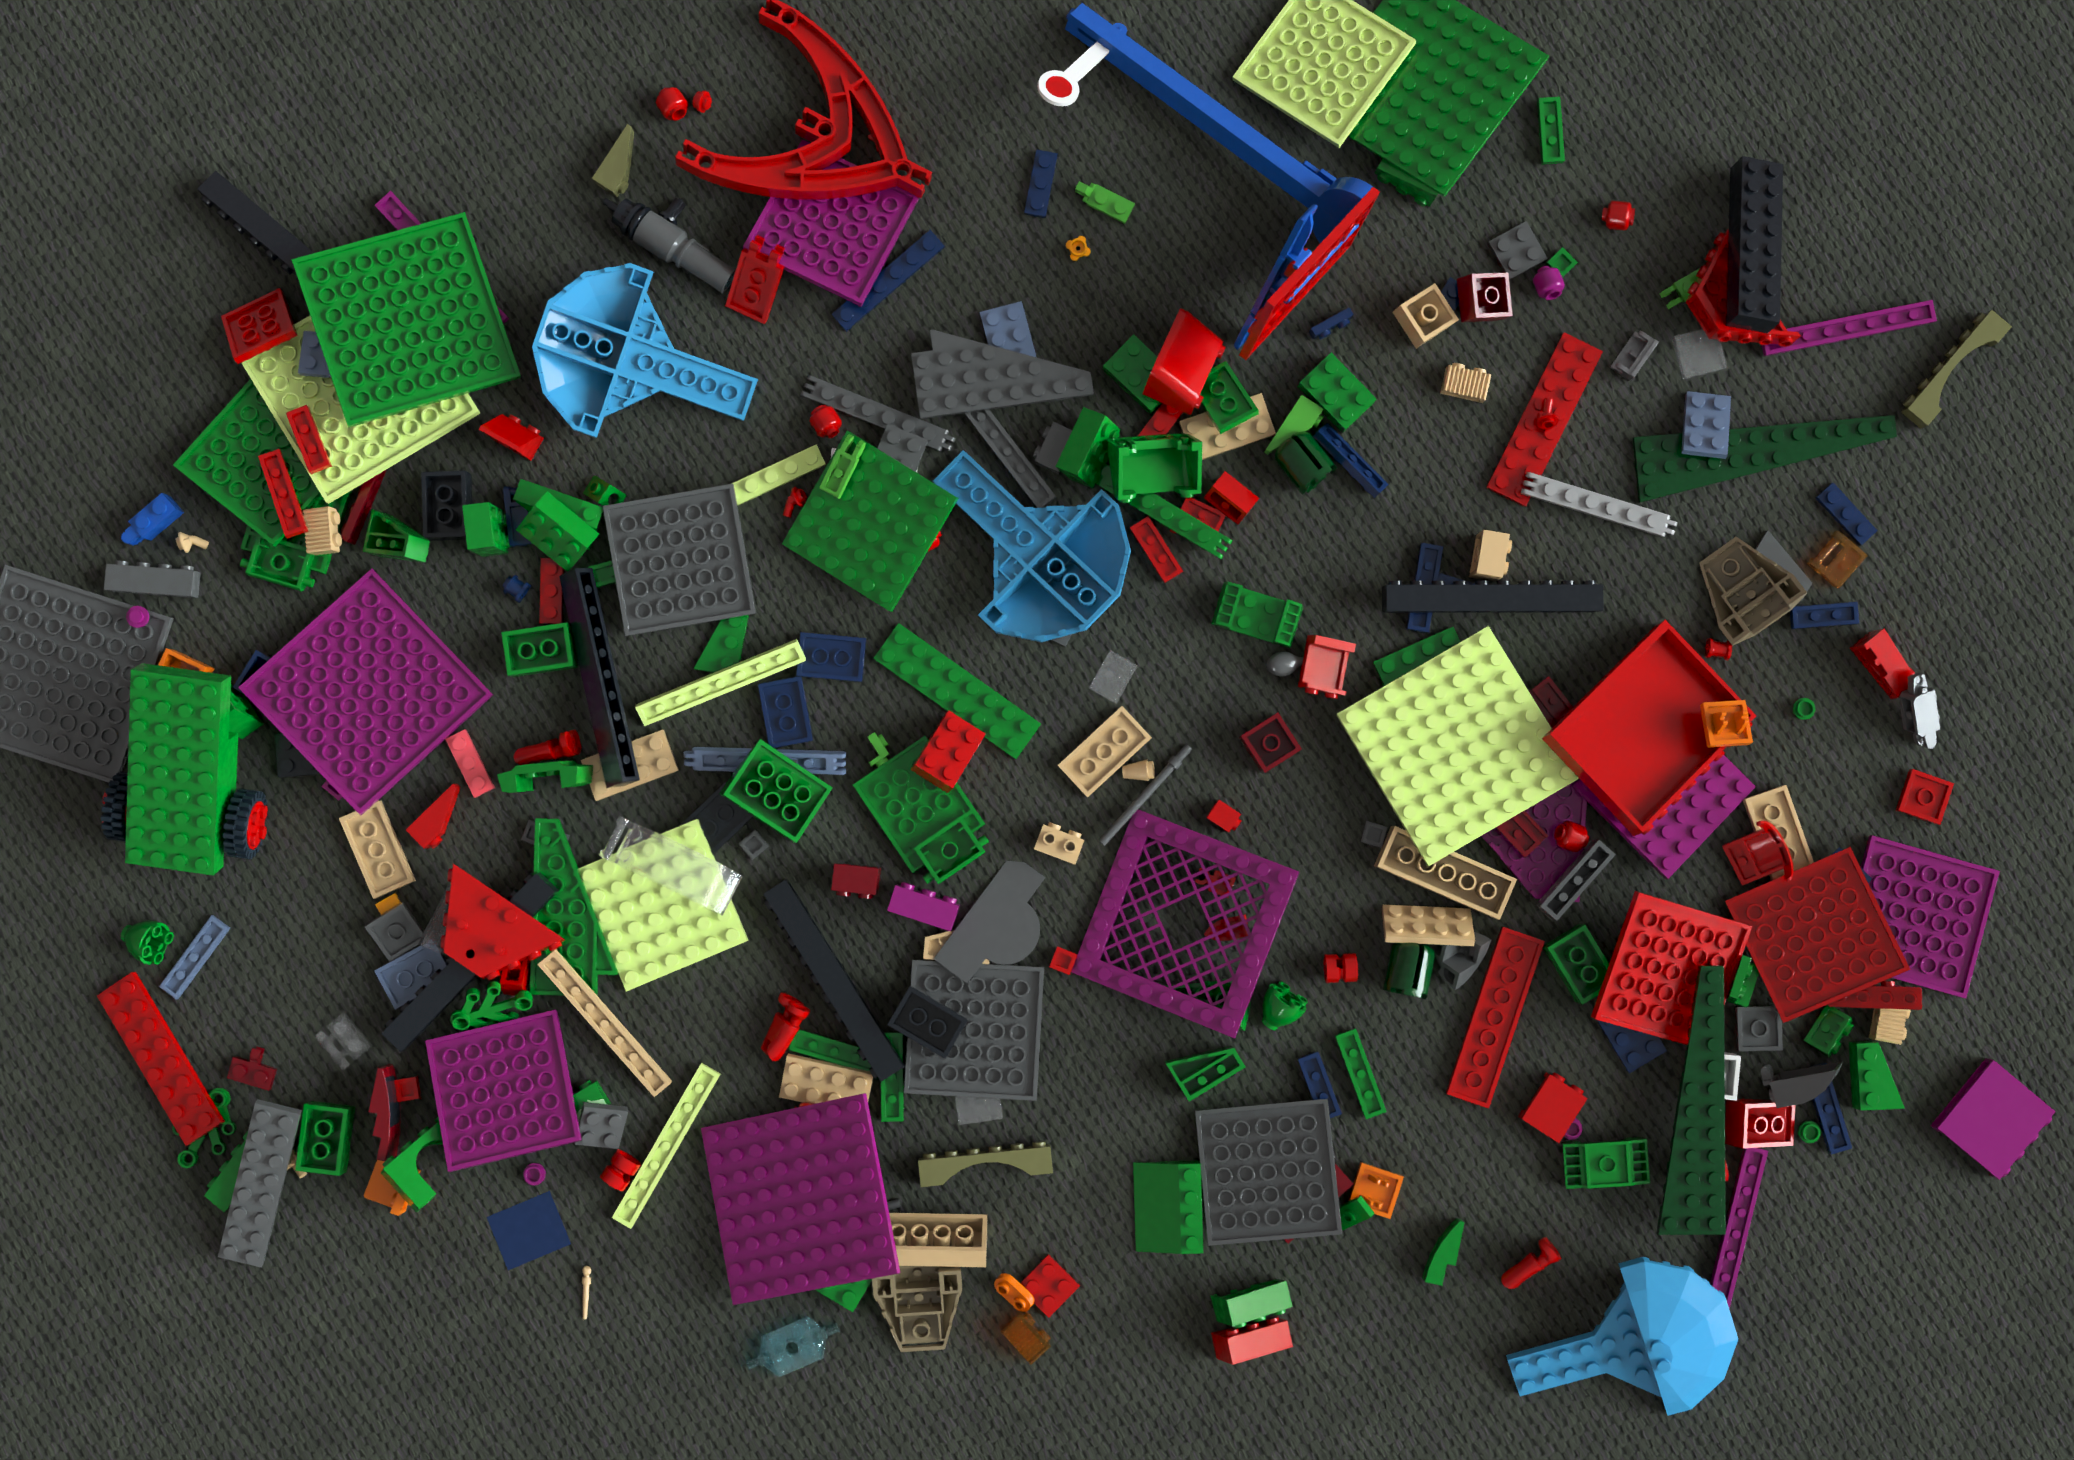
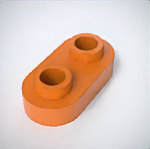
M1002 1273L995 1280L994 1286L997 1292L1013 1305L1016 1310L1026 1312L1034 1304L1033 1295L1010 1274Z

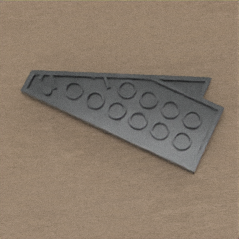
M930 330L933 350L911 353L920 419L1094 395L1091 372L936 330Z

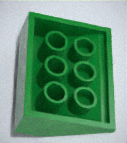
M759 739L719 794L791 842L797 843L833 787Z
M1200 1161L1133 1162L1136 1251L1172 1254L1204 1253Z

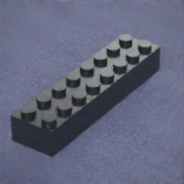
M1742 156L1730 168L1726 326L1768 333L1780 323L1783 164Z

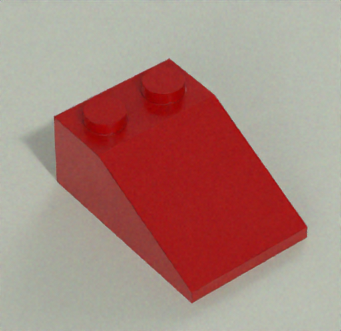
M501 414L484 423L479 428L481 432L494 441L530 461L544 439L539 435L540 430L531 425H528L527 428L520 424L522 420L511 414L509 417Z
M1726 1100L1725 1144L1739 1148L1794 1145L1795 1105L1776 1108L1775 1102L1771 1100Z

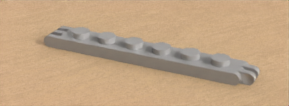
M1526 472L1525 477L1533 479V482L1524 480L1523 485L1531 489H1521V494L1657 536L1665 537V533L1671 535L1675 533L1674 530L1667 528L1668 525L1677 526V522L1669 520L1670 515Z

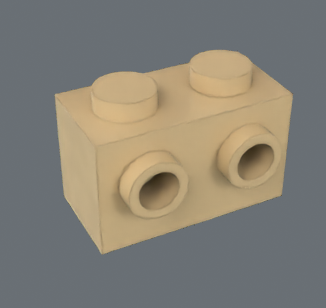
M1051 822L1047 826L1043 824L1034 849L1076 864L1084 840L1081 839L1082 834L1069 830L1068 833L1060 831L1061 826Z

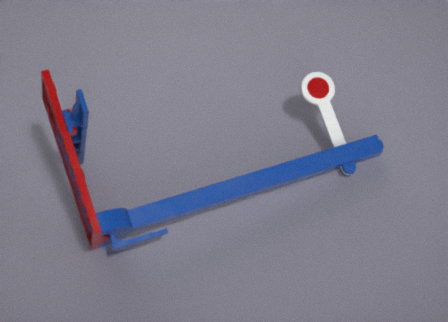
M1082 3L1076 9L1072 8L1067 14L1066 19L1068 21L1065 30L1090 48L1064 72L1052 70L1042 74L1037 87L1039 94L1045 101L1056 106H1068L1074 103L1079 95V85L1077 82L1105 58L1308 208L1297 220L1280 253L1281 255L1278 257L1234 343V347L1237 350L1244 344L1239 356L1247 360L1349 249L1380 191L1357 178L1341 177L1336 179L1326 170H1319L1306 160L1301 164L1128 37L1125 25L1121 23L1112 25ZM1312 230L1320 242L1313 252L1308 248H1304Z

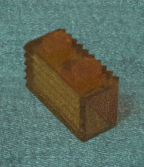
M1019 1311L1001 1328V1333L1026 1361L1032 1365L1051 1347L1049 1342L1051 1338L1044 1329L1039 1331L1034 1325L1036 1321L1028 1312L1024 1314L1022 1311Z

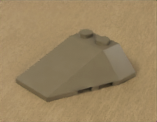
M1734 537L1699 563L1717 617L1718 626L1732 645L1757 635L1791 611L1807 594V591L1792 573L1737 537Z
M899 1266L901 1273L873 1278V1296L882 1310L884 1319L886 1318L890 1326V1331L900 1352L944 1350L946 1348L952 1321L962 1293L960 1267ZM943 1342V1344L902 1346V1344Z

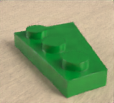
M749 615L720 620L694 669L714 673L739 663Z

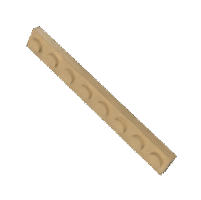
M557 949L537 964L654 1097L671 1084L672 1080Z

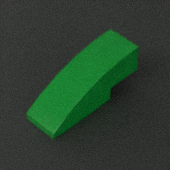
M1456 1218L1437 1240L1425 1265L1422 1276L1424 1282L1443 1286L1447 1264L1456 1266L1465 1223L1462 1219Z

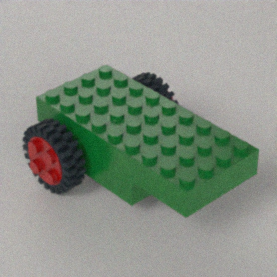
M141 663L131 669L128 773L117 772L112 777V780L109 782L110 788H106L103 795V804L105 806H102L101 809L104 812L101 816V826L104 829L103 834L106 835V838L126 842L125 863L215 875L224 865V846H226L225 852L230 857L252 859L259 852V846L261 847L262 845L261 839L264 840L267 833L265 824L268 806H266L267 799H265L266 796L262 791L238 789L236 792L238 733L229 732L231 675Z

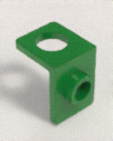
M593 476L583 494L602 506L609 505L608 498L611 494L615 493L618 496L615 504L622 503L626 497V494L597 476Z

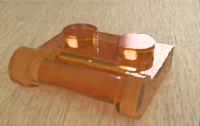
M1836 530L1831 535L1832 539L1815 558L1810 559L1807 565L1838 589L1868 555L1844 534ZM1838 544H1841L1844 548L1825 568L1821 563Z

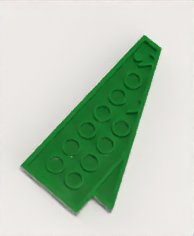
M535 818L533 874L541 872L559 891L533 918L565 939V941L561 942L563 946L557 948V951L597 995L598 975H618V970L560 820L554 818ZM549 948L541 952L542 956L531 960L530 994L565 996L537 965L553 952Z

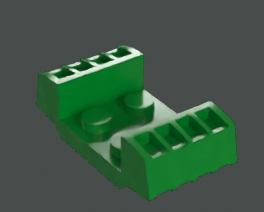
M1224 582L1211 624L1291 648L1303 605L1288 599L1284 601L1251 591L1239 584Z
M574 760L517 765L512 771L500 773L497 776L502 792L508 793L534 791V777L560 775L561 788L577 787L592 783L593 765L577 764Z
M1630 1137L1618 1141L1586 1143L1579 1141L1562 1142L1566 1189L1650 1184L1646 1138Z

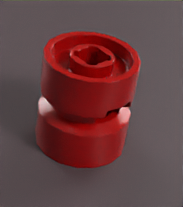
M1346 953L1341 957H1338L1337 954H1324V978L1326 983H1338L1340 979H1343L1344 982L1358 981L1356 953Z
M617 1149L610 1160L612 1164L605 1167L600 1178L616 1190L624 1191L631 1181L630 1176L636 1174L641 1163L625 1151Z

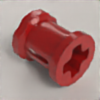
M1712 638L1707 639L1705 648L1706 658L1715 656L1723 657L1724 660L1730 659L1732 644L1729 641L1718 642Z

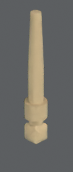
M584 1266L582 1269L584 1277H582L583 1319H587L589 1284H591V1277H589L591 1274L590 1266Z

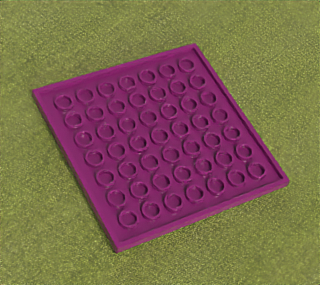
M373 569L369 570L238 687L359 815L364 814L493 696L483 683Z
M866 1093L701 1128L733 1305L901 1273Z

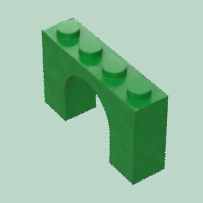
M439 1117L434 1120L436 1124L433 1127L429 1128L427 1126L418 1133L419 1139L414 1143L411 1141L406 1143L400 1149L402 1153L396 1158L391 1156L382 1164L384 1168L381 1174L416 1213L436 1195V1192L420 1176L416 1167V1158L418 1153L427 1146L443 1145Z

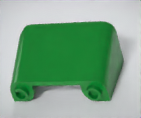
M1174 433L1118 437L1107 440L1114 497L1119 502H1131L1132 499L1136 498V494L1175 491L1184 498L1194 497V494H1201L1202 441L1190 434Z

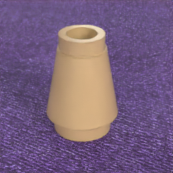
M1146 759L1122 766L1123 778L1144 781L1154 779V762Z

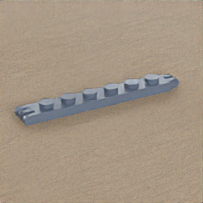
M693 747L692 751L683 752L684 758H692L685 759L684 765L693 766V770L734 772L752 748ZM776 749L789 759L797 760L798 765L812 774H846V768H844L846 760L843 759L846 758V752Z

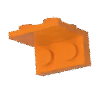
M377 1160L364 1197L391 1207L390 1213L399 1216L406 1211L408 1203L381 1174L384 1168L382 1164L385 1161Z

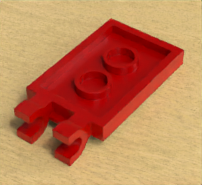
M757 235L755 240L750 242L749 249L744 248L741 251L725 306L765 324L768 320L785 267L779 264L785 248L777 244L775 249L771 250L770 255H766L760 252L765 238Z

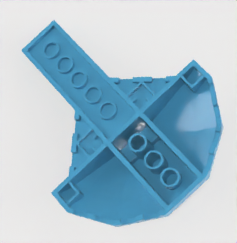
M632 263L583 272L557 295L549 299L532 345L543 395L574 431L594 438L598 436L604 417L658 392L672 395L744 421L758 379L674 349L647 294L653 271Z
M964 450L933 480L936 485L958 497L959 499L956 504L994 539L993 600L978 616L996 633L1045 642L1087 630L1121 595L1131 549L1120 507L1102 489L1086 505L1071 507L1046 506V508L1024 507Z
M1647 1257L1618 1263L1624 1279V1284L1620 1288L1621 1292L1616 1300H1613L1604 1313L1605 1317L1600 1325L1597 1324L1592 1332L1506 1355L1519 1396L1607 1373L1661 1397L1667 1416L1691 1410L1725 1379L1738 1342V1336L1726 1297L1723 1292L1715 1289L1710 1285L1709 1281L1701 1278L1689 1266L1683 1265V1267L1670 1265V1262L1662 1261V1263L1650 1261Z

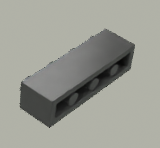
M115 560L114 564H106L104 590L186 598H198L201 572L194 571L192 566L180 565V569H172V565L158 564L157 568L150 567V563L137 562L136 566H130L127 561Z
M1592 840L1535 906L1549 919L1557 921L1616 854L1600 840Z

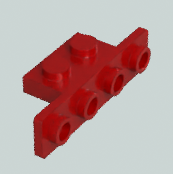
M1882 981L1881 985L1875 984L1832 1002L1828 1006L1921 1010L1922 988L1901 987L1900 985H1895V981Z

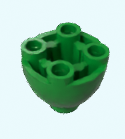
M148 920L134 925H127L121 932V940L125 942L129 953L139 962L148 965L160 964L167 945L174 939V934L170 932L169 927L165 923Z
M1279 981L1278 984H1270L1263 999L1264 1017L1262 1023L1274 1031L1280 1026H1285L1298 1020L1306 1011V1004L1308 1003L1307 999L1303 996L1295 995L1289 991V985L1282 981Z

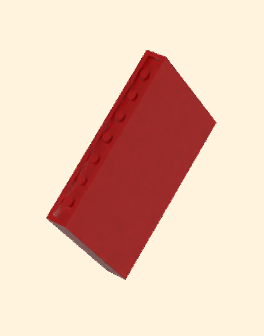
M1664 620L1653 627L1542 739L1633 836L1641 833L1645 835L1654 827L1652 823L1656 819L1660 820L1667 814L1668 810L1666 808L1670 804H1676L1682 798L1681 793L1684 790L1688 791L1696 784L1695 779L1699 775L1703 776L1710 770L1709 764L1713 760L1716 762L1725 754L1723 750L1727 746L1707 748L1700 705L1704 702L1737 701L1741 699L1683 637ZM1747 706L1748 717L1751 727L1753 725L1751 721L1756 717V715Z

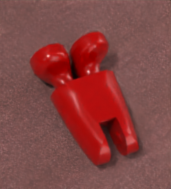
M573 729L561 732L559 741L555 738L519 748L514 753V761L519 765H527L538 761L579 755L581 752L579 734Z
M782 992L778 997V1001L785 1007L784 1014L776 1012L761 1046V1050L772 1061L781 1059L800 1029L799 1025L810 1013V1009L805 1007L803 1002Z
M1547 1237L1539 1240L1541 1254L1538 1257L1531 1252L1519 1263L1503 1273L1501 1282L1504 1287L1515 1289L1536 1273L1544 1270L1548 1265L1562 1259L1557 1249Z

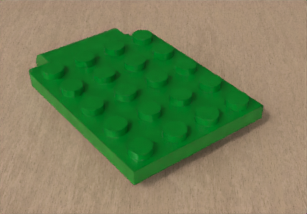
M352 490L329 504L325 502L321 495L309 509L327 506L335 508L340 515L339 533ZM247 525L241 549L250 552L251 556L250 560L242 558L240 567L247 568L245 573L248 576L302 592L306 586L311 588L314 586L315 580L309 578L311 571L324 575L327 574L333 553L323 555L307 553L305 533L288 539L284 537L274 547Z
M924 736L854 783L853 786L910 871L914 874L926 866L929 870V873L923 876L926 883L928 884L935 879L940 884L984 854L985 850L982 846L987 844L989 840L985 835L977 839L973 834L986 824L958 783L955 784L951 791L946 793L910 770L928 742L927 737Z

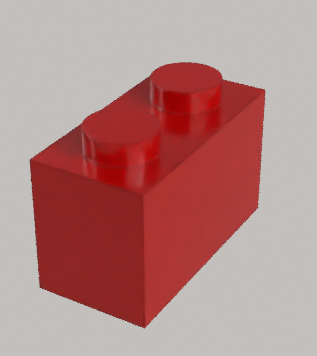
M1226 471L1204 497L1237 525L1259 499V497Z

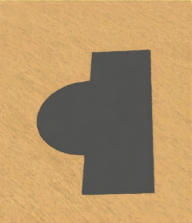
M1006 861L940 949L934 960L965 983H968L985 959L996 964L1008 965L1026 958L1034 950L1040 935L1039 918L1035 910L1027 902L1044 881L1045 877L1025 862Z

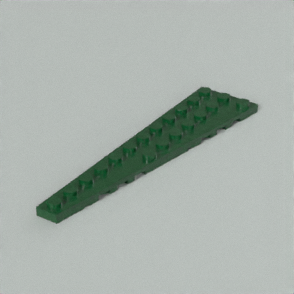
M1699 965L1694 993L1695 1000L1691 1012L1692 1021L1688 1031L1687 1050H1685L1684 1071H1682L1673 1136L1670 1144L1671 1152L1666 1169V1183L1663 1188L1664 1196L1656 1233L1658 1235H1726L1724 966Z

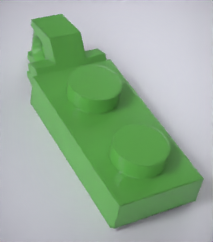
M1078 182L1075 188L1076 193L1084 196L1082 201L1087 203L1088 206L1126 224L1135 206V203L1097 184L1091 183L1088 186Z

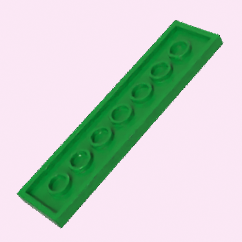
M900 623L897 624L873 658L942 708L953 712L984 732L986 739L1014 759L1018 758L1041 725L1040 722Z

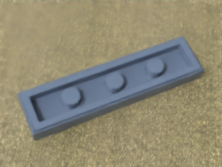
M211 915L159 987L176 1000L179 999L230 930V927L214 915Z

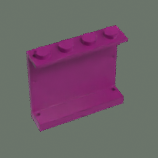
M1985 1058L1930 1126L1937 1132L1947 1136L1989 1171L1991 1177L2000 1180L2010 1172L2011 1165L2024 1155L2025 1148L2038 1138L2039 1131L2052 1121V1115L2056 1111L1996 1061Z

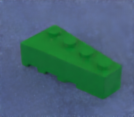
M248 1131L243 1136L245 1141L242 1145H237L231 1152L233 1156L231 1160H227L220 1167V1175L218 1177L215 1176L207 1185L209 1189L204 1195L224 1213L230 1208Z

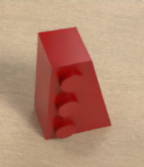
M1885 628L1869 632L1850 647L1890 699L1899 698L1901 692L1908 689V676L1915 674V672L1907 665Z

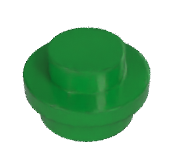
M1800 698L1793 704V713L1798 719H1809L1815 713V704L1808 698Z
M1805 1121L1799 1126L1798 1135L1802 1141L1814 1143L1820 1138L1821 1129L1817 1123Z

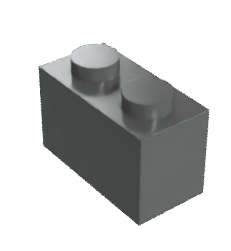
M1053 422L1051 427L1047 425L1042 438H1045L1042 446L1038 445L1033 454V457L1036 458L1035 464L1059 475L1060 470L1055 466L1072 430L1056 422Z

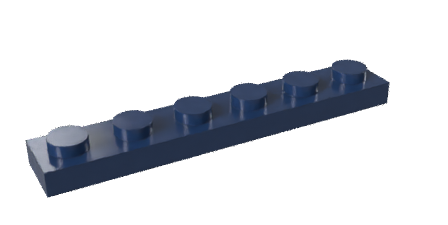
M929 230L879 273L862 307L846 301L832 313V316L847 332L944 249L945 246Z

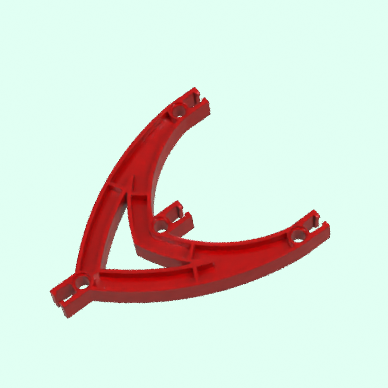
M766 0V8L762 7L759 11V23L789 39L810 63L824 91L830 119L805 107L803 119H798L795 124V134L811 143L789 152L771 156H727L711 152L685 139L683 143L684 151H678L675 156L676 166L703 180L726 188L775 198L835 199L869 194L897 186L921 199L925 192V185L922 183L919 185L911 179L914 177L929 185L932 172L907 159L891 115L865 73L828 33L808 17L779 0ZM770 10L777 13L778 16L769 14ZM789 19V20H792L793 22L787 24V23H784L783 21ZM852 101L871 133L881 161L848 168L822 170L851 151ZM808 121L811 124H813L815 128L808 127L802 124V122L806 124V122ZM826 130L829 134L821 135L820 132ZM690 153L696 158L695 160H690L686 157H683L682 154L687 156V154ZM704 162L711 164L706 168L700 166ZM903 170L907 172V175L901 176L897 172Z

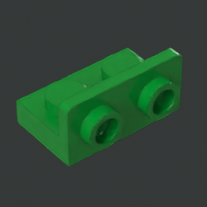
M1742 955L1726 1001L1747 1008L1759 972L1755 964L1750 963L1751 958Z
M1826 1005L1805 1037L1804 1042L1830 1058L1832 1054L1836 1055L1842 1046L1840 1041L1843 1036H1848L1852 1031L1854 1025L1851 1023L1853 1020L1840 1010Z

